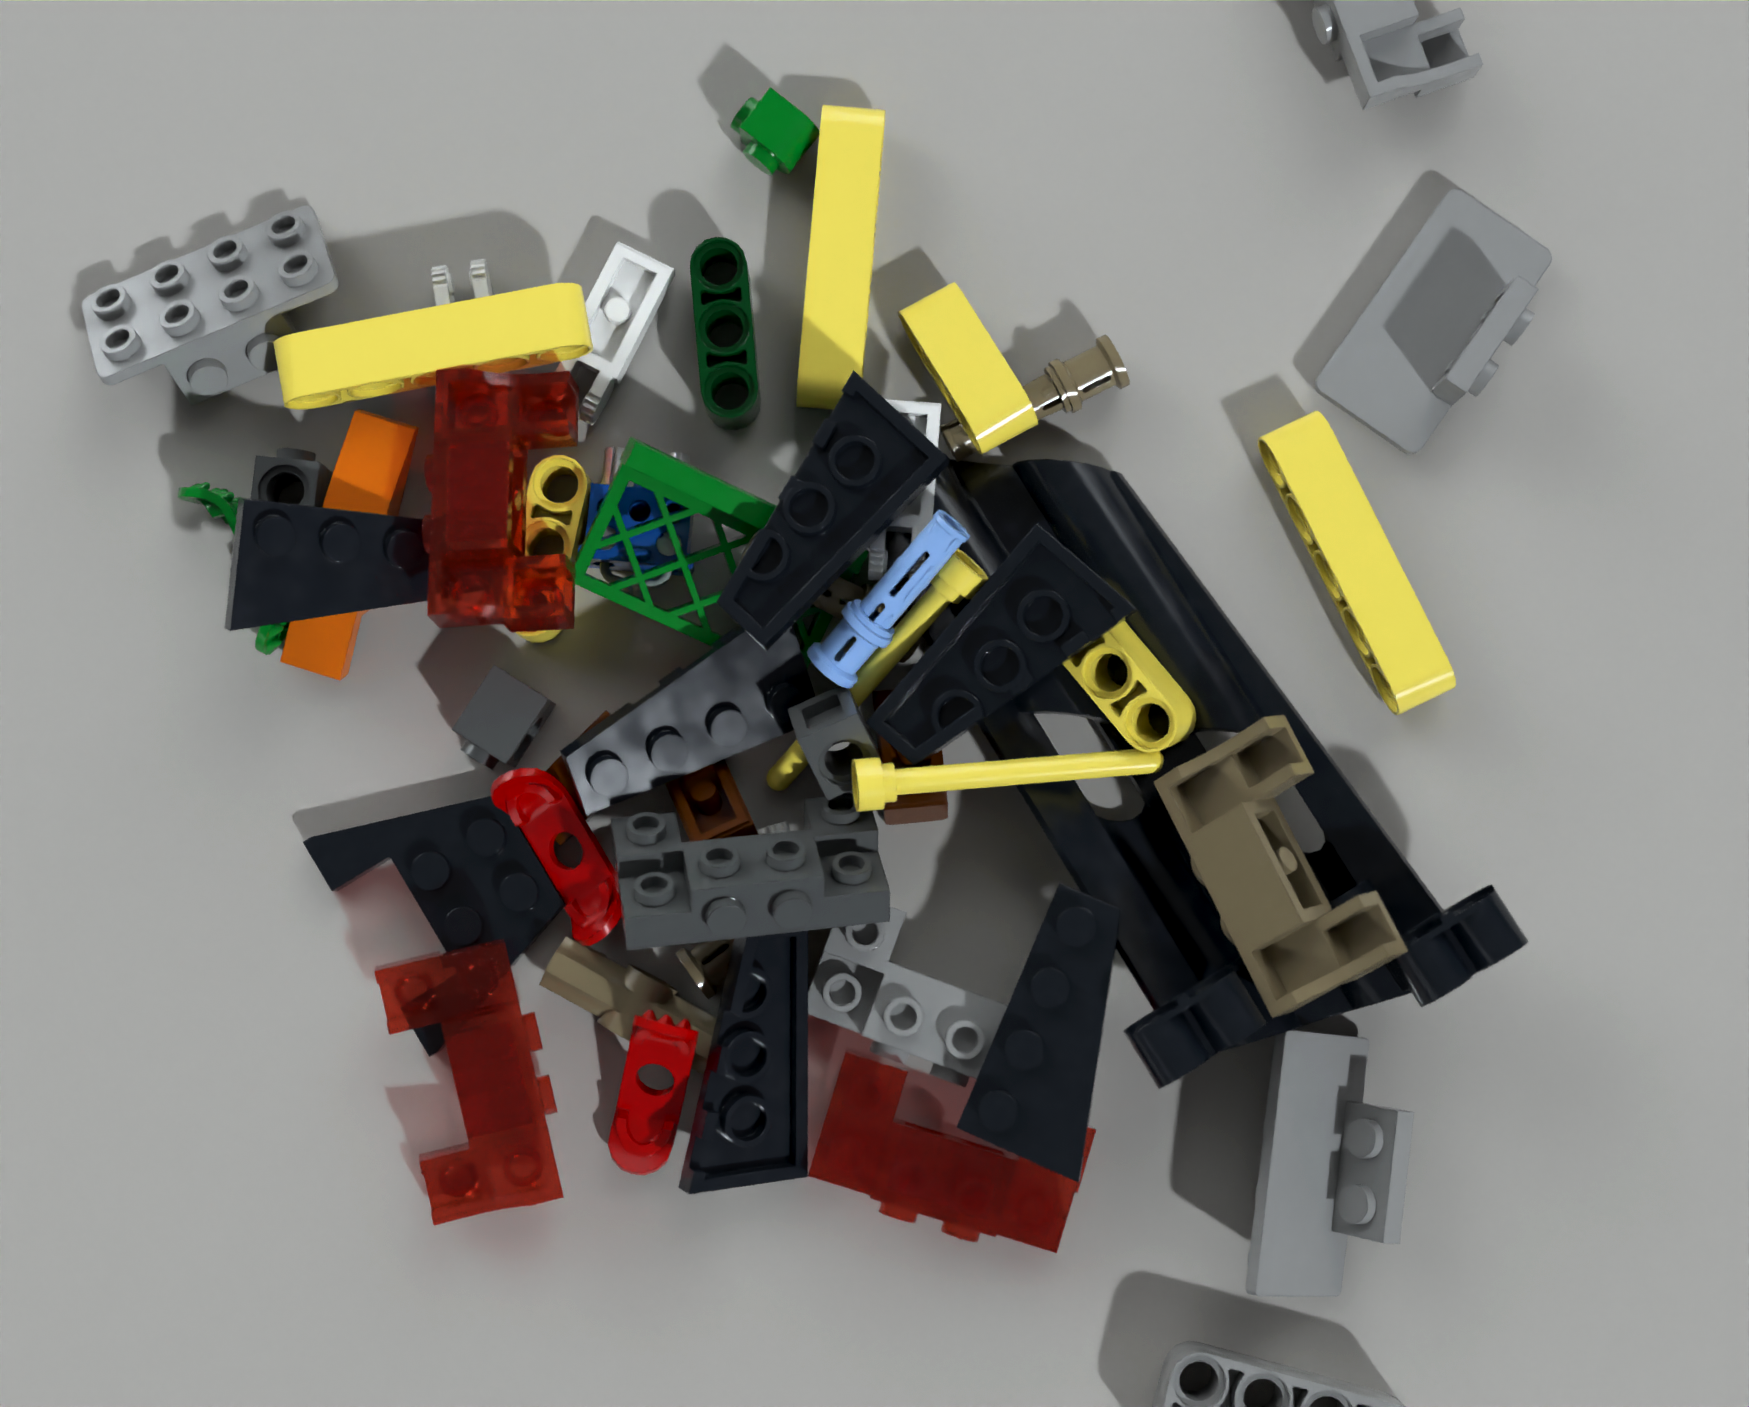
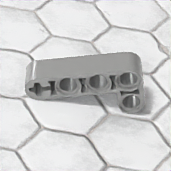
M1195 1341L1177 1344L1167 1353L1152 1407H1248L1243 1402L1247 1386L1255 1380L1268 1379L1273 1382L1274 1394L1271 1400L1262 1407H1310L1311 1403L1323 1396L1334 1397L1337 1403L1336 1407H1406L1396 1397L1386 1392ZM1196 1361L1209 1364L1211 1367V1377L1208 1384L1202 1389L1187 1391L1180 1387L1181 1372L1188 1364Z

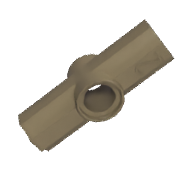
M565 936L545 969L539 985L598 1016V1023L628 1041L631 1038L634 1016H641L648 1010L654 1011L657 1020L666 1014L672 1017L675 1025L683 1019H688L692 1029L699 1031L691 1069L696 1070L699 1074H704L717 1016L678 996L679 991L658 977L631 964L625 967L608 958L604 953L598 952L590 946H582L572 937Z

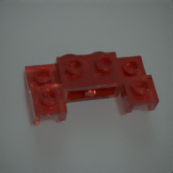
M471 368L436 370L433 454H427L424 463L426 485L432 493L431 514H426L423 518L422 538L425 550L429 553L427 616L439 628L504 624L510 632L574 629V564L566 554L525 556L528 450L578 446L579 387L569 371L505 374Z
M504 938L441 954L440 951L375 966V977L383 999L389 1035L441 1022L468 1142L419 1154L421 1173L424 1175L431 1204L433 1224L438 1225L490 1211L532 1206L563 1198V1191L545 1115L558 1112L549 1074L539 1077L535 1075L531 1052L543 1050L535 1012L521 1014Z
M846 1050L808 1176L870 1195V1199L881 1202L879 1207L880 1213L898 1220L916 1223L918 1213L943 1221L941 1231L959 1239L978 1242L980 1233L993 1237L999 1235L1057 1253L1074 1193H1078L1096 1133V1129L1093 1126L1088 1125L1081 1179L1078 1183L1018 1155L1015 1156L1012 1153L896 1118L895 1113L908 1069L897 1065L894 1067Z

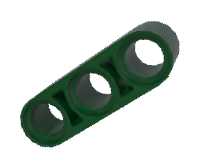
M713 237L704 240L695 248L690 261L700 389L710 419L723 429L739 430L746 428L755 421L760 412L761 405L750 275L744 251L740 246L728 238ZM719 261L729 262L737 268L734 278L722 285L712 284L704 278L707 268ZM730 322L740 326L743 334L739 341L729 347H719L709 340V335L718 324ZM730 383L739 384L749 392L745 403L739 408L732 410L723 409L714 402L717 391Z

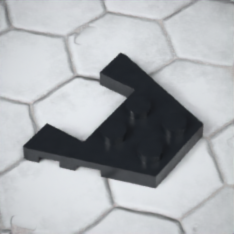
M491 796L317 835L303 841L331 891L341 890L392 859L456 967L457 972L400 1006L429 1057L443 1050L455 1032L488 997L490 991L507 971L518 962L566 905L521 828L515 826L510 816L494 805Z

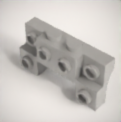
M1313 0L1315 7L1312 9V21L1316 35L1322 44L1329 43L1336 61L1344 60L1362 110L1414 93L1417 98L1472 79L1483 66L1479 53L1471 56L1468 55L1458 30L1465 20L1461 7L1414 23L1419 16L1414 0Z
M890 906V922L832 928L808 991V1014L872 1039L873 1042L869 1051L884 1058L906 1064L909 1054L933 1062L930 1071L931 1075L962 1087L967 1086L970 1077L977 1079L1008 1005L889 961L907 912Z

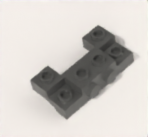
M844 793L828 801L826 797L804 799V830L681 842L676 812L661 814L643 812L632 817L611 819L613 853L626 950L890 922V888L878 852V827L873 811H856L853 794Z

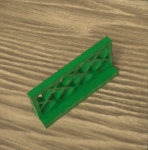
M630 436L620 457L621 463L570 569L567 581L712 646L711 644L723 635L710 629L703 607L716 603L724 589L699 598L688 565L723 552L732 577L737 567L730 549L747 544L759 529L765 527L777 505ZM631 481L653 492L661 516L626 529L617 505L628 482ZM663 497L685 508L669 513ZM697 513L710 518L719 543L684 556L672 522ZM613 516L619 532L603 537ZM722 524L743 535L727 540ZM665 525L677 559L641 571L629 538ZM619 541L623 542L634 572L633 575L607 583L586 573L597 549ZM865 550L840 577L850 581L853 573L858 575L869 551ZM680 568L692 601L668 610L653 604L645 580ZM638 583L643 599L622 589ZM813 605L795 622L802 641L800 650L807 669L811 662L807 655V650L814 642H821L833 617ZM696 610L701 625L685 619L681 615ZM815 614L807 631L803 618Z

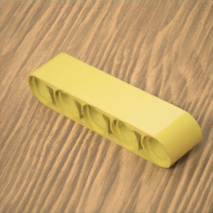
M833 105L822 106L796 407L834 410L843 395L842 389L853 370L863 379L884 141L885 110Z
M575 283L543 285L288 334L273 342L284 407L295 410L321 408L562 362L585 356L593 351L582 286Z
M1318 410L1313 411L1259 437L1258 447L1263 462L1378 692L1390 711L1395 715H1400L1455 688L1456 678L1451 664L1325 417Z

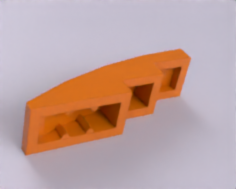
M362 409L355 410L322 507L398 516L419 427ZM369 610L290 622L280 662L341 681L349 673L361 618Z

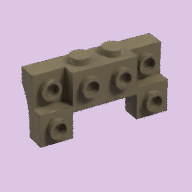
M1285 715L1263 717L1224 743L1175 767L1153 782L1191 856V867L1194 875L1207 888L1220 914L1221 928L1227 939L1236 946L1272 1018L1293 1012L1334 988L1357 980L1408 952L1377 891L1357 895L1332 910L1274 798L1315 773Z

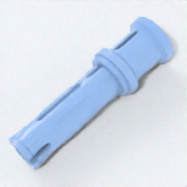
M937 510L933 515V519L895 560L893 565L863 600L855 599L853 602H848L842 609L843 619L822 643L814 642L809 647L807 655L815 667L839 686L847 689L852 688L858 681L856 672L878 647L886 648L892 642L895 631L892 625L929 585L930 581L947 563L960 545L970 538L968 531L951 515L942 510ZM928 552L929 557L901 590L898 591L897 586L923 555ZM884 603L885 608L880 613L877 609ZM856 637V642L847 653H844V648Z

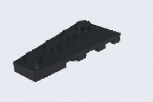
M854 370L843 387V395L829 419H824L811 441L813 446L795 476L791 475L779 495L780 501L765 527L759 529L717 600L718 605L766 651L949 465L948 457Z

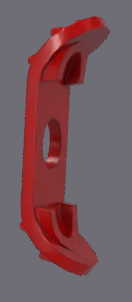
M519 768L499 776L492 783L490 789L491 799L496 807L510 816L515 826L521 828L566 904L564 909L571 918L573 938L582 946H591L599 942L612 931L622 916L617 873L571 795L559 780L538 768ZM561 832L574 835L582 846L583 857L580 864L575 868L563 865L555 855L554 841Z
M648 1010L641 1016H634L623 1077L608 1141L611 1159L621 1170L630 1174L644 1176L657 1172L668 1162L673 1149L699 1036V1031L692 1029L688 1019H683L675 1025L672 1017L667 1014L657 1020L653 1010ZM648 1064L661 1065L671 1072L674 1084L663 1090L652 1089L640 1080L638 1070Z

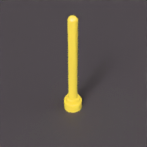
M960 549L954 552L947 563L930 581L931 587L895 626L892 642L886 648L878 647L856 672L858 681L849 689L858 707L951 602L958 605L964 597L971 600L989 579L984 570ZM797 739L767 773V784L775 791H782L788 788L809 764Z
M1137 749L900 769H895L893 763H882L880 757L852 759V792L857 812L884 810L885 803L897 801V795L1152 774L1158 772L1163 767L1164 757L1160 751L1146 753Z

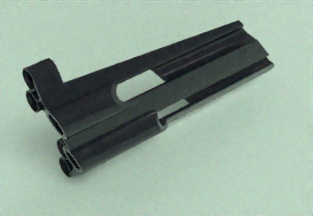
M948 457L949 465L936 477L933 515L937 510H942L956 519L968 531L970 538L965 543H962L958 549L972 558L990 578L1035 524L1038 523L1139 610L1127 618L1125 622L1189 696L1195 707L1197 719L1194 730L1189 737L1176 745L1160 751L1164 757L1163 767L1156 773L1128 776L1145 802L1142 812L1133 819L1113 821L1097 816L1075 780L1016 785L1080 891L1122 909L1116 950L1153 1008L1152 1012L1123 1031L1158 1089L1188 1074L1219 1052L1272 1037L1348 1011L1410 993L1414 995L1421 1007L1426 1006L1460 987L1471 979L1474 974L1510 956L1529 942L1492 884L1443 910L1121 473L1087 463L1067 460L1032 459L1018 461L1010 466L969 461L956 462V460L949 459ZM887 531V571L911 544L912 533ZM926 552L925 560L929 557L928 552ZM906 575L905 578L897 586L898 591H900L901 588L909 580L908 575ZM929 583V585L911 603V605L907 608L908 611L931 587V583ZM964 597L958 605L951 602L925 631L923 636L930 647L969 603L970 599ZM1112 654L1107 665L1108 674L1112 681L1117 685L1123 686L1128 675L1127 666L1119 656ZM1063 664L978 724L1000 760L1059 755L1034 714H1062L1093 719L1112 751L1135 749L1125 740ZM1152 704L1148 714L1149 723L1153 730L1165 736L1170 726L1169 716L1162 707ZM1285 715L1315 772L1294 786L1324 832L1325 843L1320 850L1311 853L1303 852L1332 910L1357 895L1377 891L1408 952L1357 980L1334 988L1293 1012L1272 1018L1236 946L1225 936L1220 924V914L1207 888L1194 875L1191 867V856L1153 782L1175 767L1206 753L1205 748L1195 733L1205 731L1240 733L1263 717Z

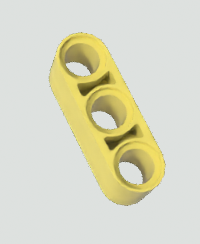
M955 282L898 312L902 326L914 349L980 454H984L1038 425L1036 413L1022 385Z
M553 455L543 459L535 466L532 472L502 598L501 613L505 623L522 639L532 643L548 642L562 632L567 621L575 585L567 581V576L578 555V547L583 544L586 537L592 482L583 467L575 459L565 455ZM560 475L576 477L578 479V489L575 496L569 501L554 503L548 500L547 489L554 478ZM548 535L561 537L564 541L562 556L550 565L535 563L533 550L536 543ZM534 596L547 598L550 604V613L547 619L536 627L523 626L519 619V611L522 604Z
M1125 621L1063 664L1125 740L1135 749L1146 753L1159 752L1187 739L1194 730L1197 718L1191 699ZM1112 654L1119 656L1127 666L1128 675L1123 686L1117 685L1108 674L1107 665ZM1152 704L1162 707L1169 716L1170 726L1165 736L1153 730L1149 723L1148 714Z

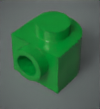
M771 87L759 101L754 97L749 98L739 109L730 125V128L740 135L741 143L746 146L742 152L744 156L754 166L769 176H772L776 170L790 174L819 137L820 132L816 125L802 111Z

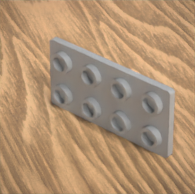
M1288 1030L1287 1032L1275 1035L1274 1049L1271 1056V1075L1266 1117L1263 1123L1259 1178L1255 1191L1256 1203L1252 1238L1248 1254L1246 1292L1248 1294L1259 1297L1339 1296L1342 1289L1348 1235L1379 1243L1400 1244L1414 1112L1363 1103L1369 1040L1367 1038L1299 1030Z

